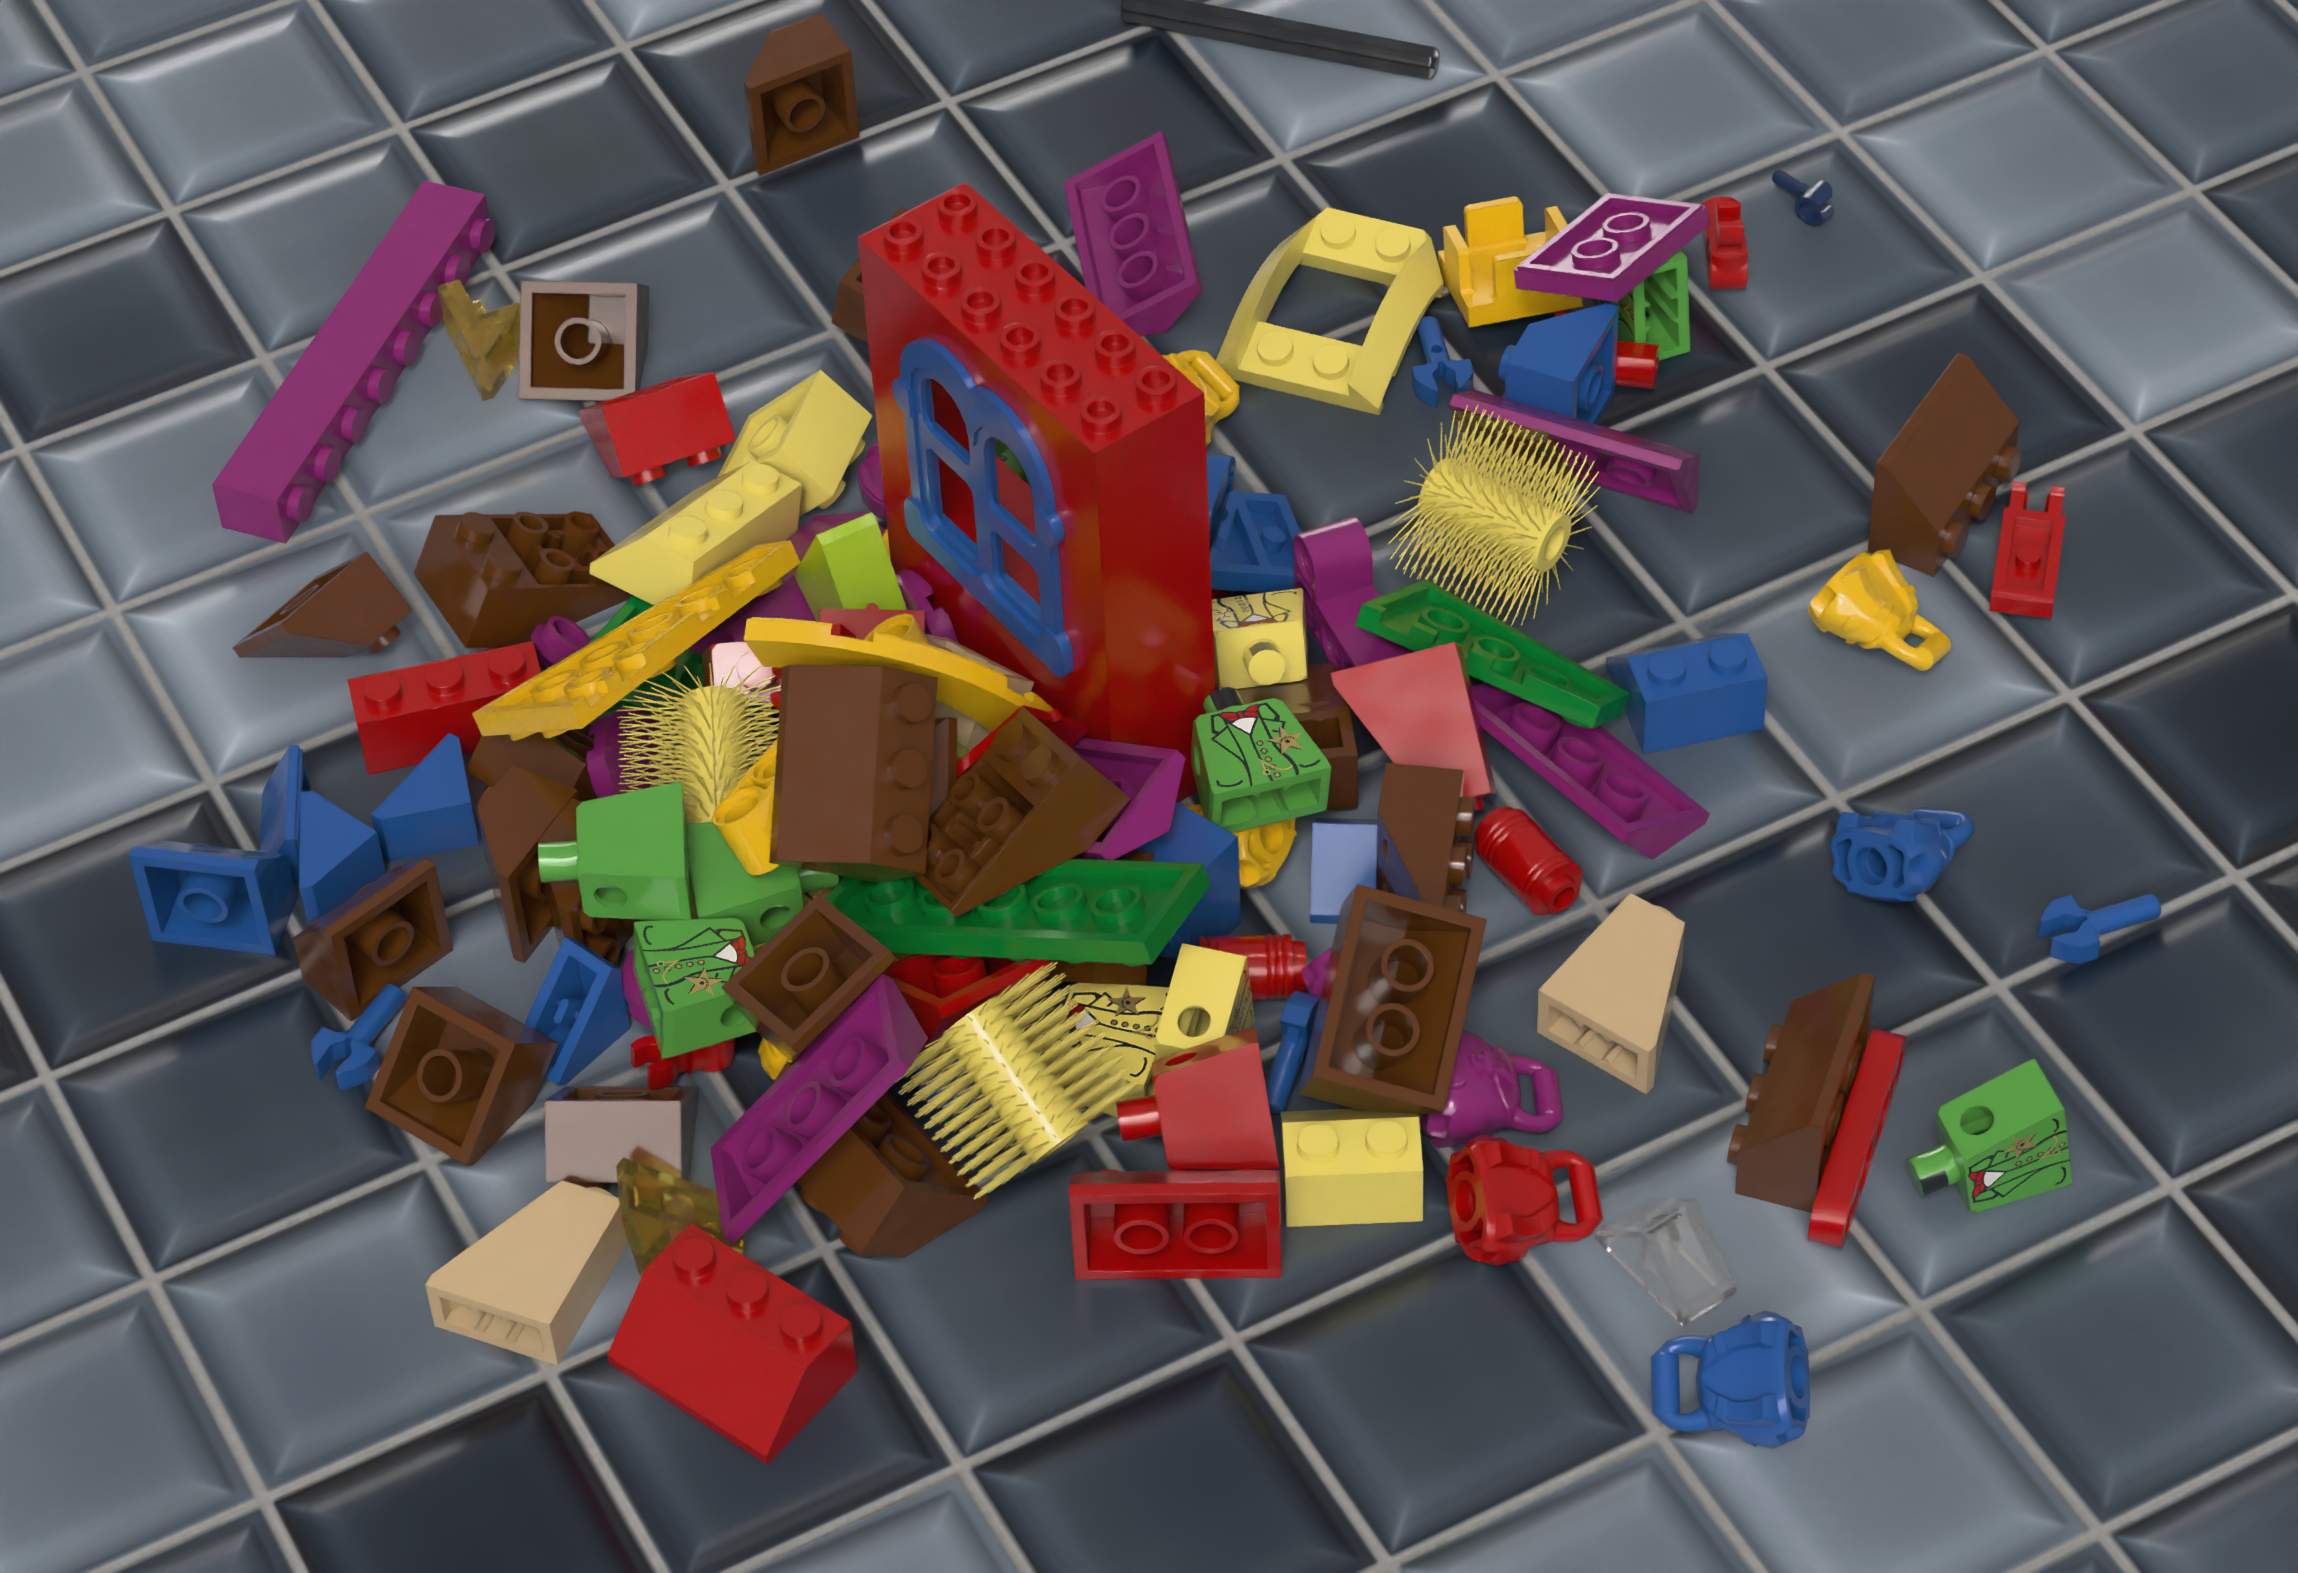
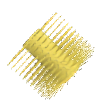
M1467 405L1461 425L1460 421L1458 422L1457 437L1452 452L1449 448L1456 411H1454L1448 447L1445 435V459L1442 460L1441 422L1440 462L1437 463L1432 453L1429 439H1427L1434 465L1433 469L1428 473L1416 460L1428 475L1427 478L1422 476L1426 479L1424 484L1404 480V482L1422 486L1420 495L1396 502L1395 504L1419 498L1418 505L1393 523L1417 507L1419 511L1403 519L1405 520L1413 516L1388 544L1418 514H1421L1411 530L1402 537L1404 538L1391 558L1412 530L1419 525L1416 532L1411 535L1413 537L1409 545L1399 556L1401 559L1395 569H1397L1410 545L1419 536L1414 550L1410 553L1411 557L1403 570L1405 569L1403 574H1405L1411 558L1423 543L1419 558L1412 567L1413 571L1410 578L1413 572H1416L1419 560L1428 548L1429 553L1425 563L1421 566L1422 570L1419 574V580L1425 566L1428 567L1431 556L1436 552L1434 562L1431 564L1433 566L1425 580H1428L1430 574L1432 576L1435 565L1444 554L1440 569L1434 577L1433 583H1437L1441 570L1450 559L1447 573L1443 576L1444 580L1440 585L1442 588L1446 577H1449L1450 570L1457 563L1456 571L1453 574L1454 577L1446 591L1450 590L1451 585L1453 586L1456 576L1465 565L1461 581L1456 587L1454 595L1458 594L1462 581L1472 569L1470 579L1464 588L1465 591L1461 599H1464L1468 587H1470L1472 580L1478 574L1475 589L1468 599L1470 603L1472 597L1475 596L1476 589L1486 576L1482 592L1476 600L1475 607L1480 603L1484 591L1492 580L1491 591L1482 610H1485L1488 600L1500 585L1495 603L1489 611L1490 615L1507 587L1503 605L1498 610L1499 613L1496 618L1501 615L1504 604L1514 592L1512 603L1503 622L1507 620L1509 612L1522 592L1519 608L1511 626L1515 618L1518 617L1520 607L1531 585L1530 598L1521 623L1522 625L1528 607L1531 605V598L1537 580H1539V574L1541 578L1533 619L1535 618L1541 587L1543 593L1544 572L1547 571V605L1549 569L1552 568L1557 578L1559 590L1561 589L1555 565L1561 557L1573 571L1563 558L1562 553L1568 555L1564 552L1566 546L1584 549L1568 545L1569 537L1572 534L1592 528V526L1575 532H1571V526L1597 506L1573 523H1571V519L1584 512L1576 514L1596 493L1600 486L1571 516L1569 515L1579 500L1587 493L1586 490L1599 471L1581 496L1572 504L1595 461H1593L1581 483L1573 491L1582 467L1587 461V455L1569 486L1573 468L1578 462L1577 459L1581 452L1576 456L1572 468L1562 480L1564 469L1568 464L1567 461L1573 450H1570L1566 462H1564L1560 472L1555 476L1558 462L1565 451L1566 445H1564L1556 463L1546 476L1551 458L1555 454V449L1559 442H1557L1556 446L1554 445L1550 458L1540 470L1542 459L1546 454L1545 451L1551 440H1548L1544 452L1541 453L1540 459L1533 467L1536 452L1543 442L1542 438L1544 435H1542L1539 444L1537 443L1535 452L1525 466L1529 448L1534 443L1533 439L1537 432H1535L1534 436L1532 435L1527 450L1518 461L1519 452L1525 444L1523 442L1530 431L1526 430L1522 442L1520 441L1517 451L1511 457L1514 442L1522 431L1519 428L1517 434L1515 433L1512 444L1502 457L1507 439L1513 432L1511 430L1515 422L1513 425H1510L1506 439L1496 451L1498 440L1502 436L1501 432L1506 425L1505 419L1500 433L1498 431L1496 440L1489 448L1490 440L1493 437L1492 433L1499 423V415L1495 425L1493 422L1491 433L1481 446L1485 430L1491 423L1490 419L1494 413L1492 412L1491 416L1488 415L1483 431H1480L1479 437L1474 442L1477 428L1485 414L1484 409L1478 424L1476 421L1475 429L1466 443L1469 427L1478 405L1474 413H1471L1469 425L1465 433H1463V438L1458 447V437L1467 411ZM1461 445H1462V451H1461L1460 455H1459L1458 458H1457L1458 452H1459V450H1460V448H1461ZM1484 447V449H1483V451H1482V454H1481V456H1480V458H1479V454H1480L1482 448ZM1528 466V468H1527V470H1526V472H1525V475H1524V477H1523V472H1524V470L1526 469V467ZM1549 475H1550V478H1549V480H1548V482H1547V484H1546V487H1545V482H1546L1547 478H1548ZM1558 477H1559V480H1558V483H1557V485H1556V488H1555V490L1551 493V490H1552V488L1555 486V483H1556V481H1557V479H1558ZM1573 484L1566 501L1563 503L1566 493ZM1557 490H1558L1557 497H1556V499L1553 501L1554 496H1555V494H1556V492H1557ZM1570 501V503L1568 504L1566 510L1564 511L1567 502ZM1424 530H1427V532H1426L1425 535L1423 536L1422 540L1420 541V538H1421V536H1422ZM1440 536V538H1439V540L1437 541V543L1434 544L1436 538ZM1445 541H1446L1445 548H1444L1443 551L1441 552L1442 547H1443V545H1444V543H1445ZM1461 547L1459 553L1455 555L1456 551H1458V548ZM1466 552H1467V557H1466V559L1464 560L1463 564L1461 565V563H1462V561H1463V559H1464V557H1465V554H1466ZM1487 564H1488V569L1486 570L1485 574L1483 575L1484 570H1485V568H1486V566H1487ZM1503 569V572L1496 583L1499 572ZM1509 573H1510L1509 580H1508L1507 584H1506L1505 587H1504V584H1505V582H1506V580H1507V578H1508V576H1509ZM1531 574H1532V578H1531V580H1530V582H1529V585H1528V587H1527V589H1526L1527 581L1529 580V578H1530V576H1531ZM1525 577V582L1517 595L1521 582Z
M709 663L711 686L702 687L699 677L697 676L698 683L686 666H684L699 687L694 690L687 688L662 672L672 679L685 694L641 679L683 697H672L651 687L664 695L639 690L633 691L660 696L669 702L653 701L638 696L634 697L643 700L621 699L623 701L657 703L668 707L655 708L642 703V705L650 708L622 706L634 709L617 710H648L656 714L643 716L628 713L640 717H617L633 718L622 720L621 722L635 720V722L645 724L619 723V725H631L619 727V729L641 727L632 731L623 730L624 732H631L630 734H618L635 735L626 739L638 740L618 741L630 742V744L622 746L647 743L642 746L635 745L644 749L620 748L631 751L619 753L642 751L633 754L637 755L647 751L659 752L658 755L654 756L644 753L650 757L624 755L635 758H620L618 760H637L627 762L636 765H619V767H632L623 770L648 768L643 770L636 769V771L643 772L644 774L621 772V774L632 775L620 777L640 776L634 778V780L645 776H657L660 778L656 780L644 778L650 780L648 782L625 779V781H630V783L619 784H635L628 787L641 790L632 786L653 784L650 786L652 787L654 785H665L663 783L682 782L688 824L713 822V812L751 769L752 766L748 765L755 764L762 754L766 752L760 751L767 750L771 746L769 744H773L774 741H770V739L778 737V734L772 732L773 730L778 731L777 725L779 723L776 725H769L767 723L779 721V717L768 716L779 713V710L770 709L774 706L772 702L758 703L770 698V696L755 697L759 693L779 688L781 685L759 691L771 683L769 682L751 694H743L775 677V675L740 692L739 689L760 667L734 688L725 686L736 663L723 686L724 675L722 676L721 685L713 686L711 663ZM667 698L674 699L678 702H672ZM755 705H763V706L757 707V708H750V707H748V706H755ZM665 709H677L678 711L671 712V711H663V710H665ZM757 710L763 711V712H760V713H753V712H755V711H757ZM663 715H671L674 717H663ZM648 718L659 720L660 722L648 724L637 721V719ZM673 719H682L680 721H672ZM758 720H770V721L758 722ZM656 727L660 728V730L651 731L645 728ZM642 728H643L644 730H647V731H649V732H648V733L635 732V730H639V729H642ZM642 735H652L648 739L652 737L655 739L646 741L636 739L633 737H638ZM651 743L661 745L655 748L643 747ZM649 759L652 760L649 763L654 762L655 764L644 765L633 762ZM650 768L660 769L653 773L644 772V770ZM619 790V791L631 792V791H636V790Z
M1051 962L1045 968L1042 966L1025 979L1029 975L1027 974L1006 993L1005 991L1011 985L999 996L988 999L985 1003L968 1013L948 1030H945L940 1039L926 1045L925 1047L932 1046L917 1055L919 1057L915 1059L912 1066L907 1070L908 1072H905L897 1080L899 1081L904 1076L907 1078L925 1064L921 1068L923 1070L912 1076V1080L903 1085V1089L898 1092H902V1095L907 1090L910 1092L920 1083H922L921 1086L924 1083H930L914 1095L916 1096L908 1101L909 1104L907 1106L910 1104L913 1106L921 1099L922 1101L925 1100L937 1089H939L937 1093L941 1089H945L927 1101H931L930 1103L918 1110L920 1112L915 1115L917 1118L924 1113L925 1115L936 1107L938 1109L957 1094L953 1101L942 1107H946L945 1109L931 1117L932 1120L924 1125L926 1126L924 1129L928 1126L931 1128L938 1122L940 1124L951 1114L961 1113L944 1124L947 1126L935 1133L936 1136L932 1138L934 1141L939 1137L943 1138L952 1130L955 1132L969 1119H971V1122L974 1118H978L959 1130L960 1133L947 1141L949 1143L941 1149L943 1150L940 1152L944 1150L946 1152L954 1145L955 1147L958 1146L969 1136L972 1138L988 1123H990L989 1127L993 1122L999 1121L976 1135V1139L962 1147L961 1149L963 1150L954 1155L953 1159L948 1162L952 1164L956 1160L960 1161L969 1153L970 1155L985 1143L994 1142L976 1155L978 1156L966 1163L965 1167L958 1171L959 1174L957 1176L961 1173L963 1175L971 1168L973 1170L985 1160L988 1161L1001 1149L1004 1148L1005 1150L1007 1147L1015 1145L992 1159L993 1162L978 1171L979 1174L970 1179L965 1187L967 1186L968 1188L973 1183H978L986 1176L988 1178L1001 1166L1005 1167L1022 1151H1024L1022 1154H1027L1011 1163V1167L995 1176L993 1181L982 1187L981 1189L983 1190L974 1195L976 1196L974 1199L980 1198L987 1192L990 1193L1001 1183H1006L1020 1170H1022V1173L1032 1163L1036 1164L1060 1149L1089 1126V1121L1103 1114L1104 1112L1102 1111L1115 1104L1116 1100L1119 1101L1120 1097L1131 1091L1132 1087L1139 1083L1141 1079L1137 1080L1136 1078L1129 1084L1126 1083L1116 1092L1112 1091L1098 1104L1094 1103L1083 1114L1081 1113V1111L1086 1109L1084 1108L1085 1106L1103 1096L1104 1094L1102 1093L1116 1085L1117 1081L1126 1076L1127 1072L1132 1069V1066L1122 1069L1114 1076L1111 1075L1100 1085H1095L1074 1103L1077 1099L1075 1098L1076 1096L1087 1091V1087L1103 1078L1102 1075L1113 1069L1114 1065L1123 1059L1124 1054L1117 1056L1112 1061L1110 1059L1098 1069L1095 1068L1075 1084L1078 1081V1077L1087 1073V1069L1101 1061L1102 1059L1100 1058L1111 1051L1110 1049L1116 1044L1106 1045L1097 1053L1096 1051L1080 1064H1078V1061L1073 1067L1066 1068L1087 1055L1086 1052L1099 1044L1098 1041L1106 1036L1107 1031L1105 1033L1101 1032L1095 1038L1092 1036L1080 1047H1078L1080 1045L1078 1044L1074 1049H1068L1085 1038L1084 1035L1095 1027L1093 1026L1099 1023L1098 1019L1093 1023L1090 1021L1080 1030L1077 1028L1062 1040L1063 1038L1061 1037L1069 1033V1029L1082 1021L1080 1019L1089 1014L1088 1011L1091 1008L1088 1010L1086 1008L1079 1014L1076 1012L1064 1023L1061 1021L1055 1027L1053 1024L1069 1014L1067 1012L1078 1005L1076 1003L1082 1000L1081 996L1076 1000L1073 998L1064 1006L1061 1004L1041 1020L1046 1013L1054 1009V1005L1065 999L1066 997H1062L1073 990L1071 988L1074 987L1073 985L1068 988L1070 986L1068 985L1062 991L1059 989L1048 999L1046 997L1043 998L1052 992L1051 989L1062 981L1060 980L1066 976L1064 973L1059 977L1056 975L1047 983L1044 981L1039 986L1035 985L1049 975L1047 973L1056 967L1054 965L1057 962L1051 965L1053 963ZM1035 988L1032 992L1025 996L1031 989ZM1043 998L1039 1003L1037 1002L1036 1004L1032 1005L1039 999ZM1039 1017H1041L1038 1021H1036V1022L1030 1024L1031 1022H1033V1021H1035L1036 1019H1038ZM1051 1029L1047 1034H1045L1041 1039H1039L1046 1031ZM1061 1038V1039H1060L1059 1041H1057L1055 1044H1052V1045L1048 1046L1049 1044L1053 1043V1042L1056 1041L1057 1039ZM1047 1048H1049L1043 1055L1040 1056V1054H1041L1044 1050H1046ZM1071 1050V1051H1070L1068 1054H1066L1062 1059H1060V1058L1062 1057V1056H1060V1055H1062V1054L1066 1053L1067 1051ZM1059 1057V1058L1056 1059L1054 1062H1052V1063H1050V1064H1047V1063H1049L1050 1061L1054 1060L1055 1058ZM942 1069V1071L937 1075V1077L927 1082L930 1078H932ZM1069 1069L1066 1073H1064V1074L1057 1080V1078L1060 1076V1073H1062V1072H1064L1065 1070ZM959 1075V1077L954 1082L950 1083L955 1077ZM1075 1079H1077L1071 1086L1068 1085V1086L1064 1087L1065 1085H1067V1084H1069L1070 1082H1072V1081H1074ZM975 1082L973 1086L966 1089L969 1085ZM974 1098H976V1099L971 1103L972 1105H970V1106H968L967 1108L961 1110V1109L964 1108L968 1103H970ZM991 1104V1107L989 1108V1110H987L986 1112L980 1114L982 1111H984V1110ZM1006 1128H1008V1129L1006 1130L1007 1133H1005V1134H1003L1002 1136H1000V1137L996 1138L995 1140H993V1139H994L995 1137H997L1002 1131H1004Z

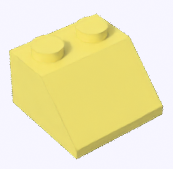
M820 369L748 416L718 477L754 460L761 464L769 465L779 473L802 483L799 517L817 506L825 509L844 490L846 483L842 480L847 466L864 449L865 441L862 439V436L872 415Z
M1357 1109L1280 1112L1286 1227L1423 1221V1160L1418 1114L1371 1112Z

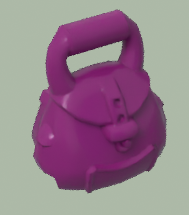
M1462 1030L1445 1110L1441 1115L1419 1114L1422 1129L1431 1137L1432 1143L1437 1148L1467 1143L1471 1139L1483 1134L1492 1136L1500 1129L1513 1128L1531 1133L1548 1132L1563 1120L1558 1074L1541 1061L1526 1056L1507 1054L1502 1046L1493 1047L1476 1034ZM1519 1074L1531 1076L1536 1115L1530 1114L1520 1107L1521 1088L1518 1078Z

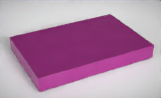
M1607 193L1514 269L1516 289L1619 302L1710 225L1707 206Z

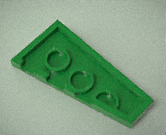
M1427 579L1362 603L1355 626L1415 652L1456 642L1462 645L1470 676L1560 714L1564 720L1579 727L1593 729L1622 716L1631 695L1628 691Z

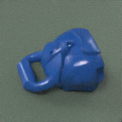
M1920 807L1905 815L1875 811L1871 812V815L1862 816L1859 813L1842 812L1837 822L1836 833L1830 840V849L1834 863L1832 874L1838 882L1847 887V892L1887 902L1914 901L1917 895L1931 889L1940 878L1943 870L1951 862L1954 850L1963 845L1974 834L1975 827L1972 818L1967 812Z
M1763 1311L1752 1316L1747 1315L1738 1324L1715 1335H1687L1666 1341L1651 1356V1401L1653 1415L1673 1430L1681 1432H1699L1708 1429L1714 1431L1726 1430L1739 1435L1744 1442L1755 1447L1759 1445L1776 1448L1799 1438L1804 1434L1807 1420L1810 1417L1809 1351L1806 1349L1802 1327L1793 1324L1792 1321L1777 1313ZM1679 1354H1687L1699 1359L1696 1373V1388L1700 1407L1685 1414H1679Z

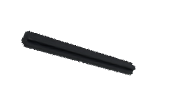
M1122 0L1121 19L1125 23L1426 80L1435 77L1440 62L1439 49L1433 46L1188 0Z

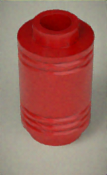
M1503 806L1491 811L1481 820L1474 833L1477 855L1534 914L1548 915L1559 913L1574 903L1580 891L1582 881L1581 868L1525 811Z
M1291 934L1198 937V947L1247 956L1252 1001L1266 999L1282 1000L1283 998L1289 1000L1295 991L1306 992L1307 987L1303 979V968L1307 966L1304 940H1292Z

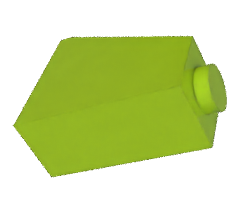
M872 512L817 534L794 573V577L817 622H819L820 609H866L868 604L874 603L878 606L879 610H907L880 528Z

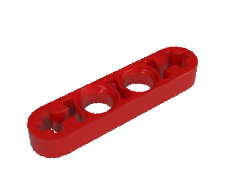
M1875 1028L1871 1031L1814 1201L1808 1229L1809 1241L1841 1249L1845 1245L1900 1078L1906 1053L1907 1036Z

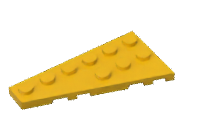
M791 540L753 546L475 711L472 715L482 736L509 734L511 740L515 741L536 732H542L544 738H551L568 730L583 729L642 684L644 681L641 679L647 680L670 670L677 664L675 658L755 597L779 587L783 583L781 577L800 564Z

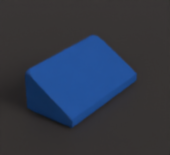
M299 745L288 747L264 787L259 850L288 855L294 883L299 882L300 792L311 791L303 749H300Z

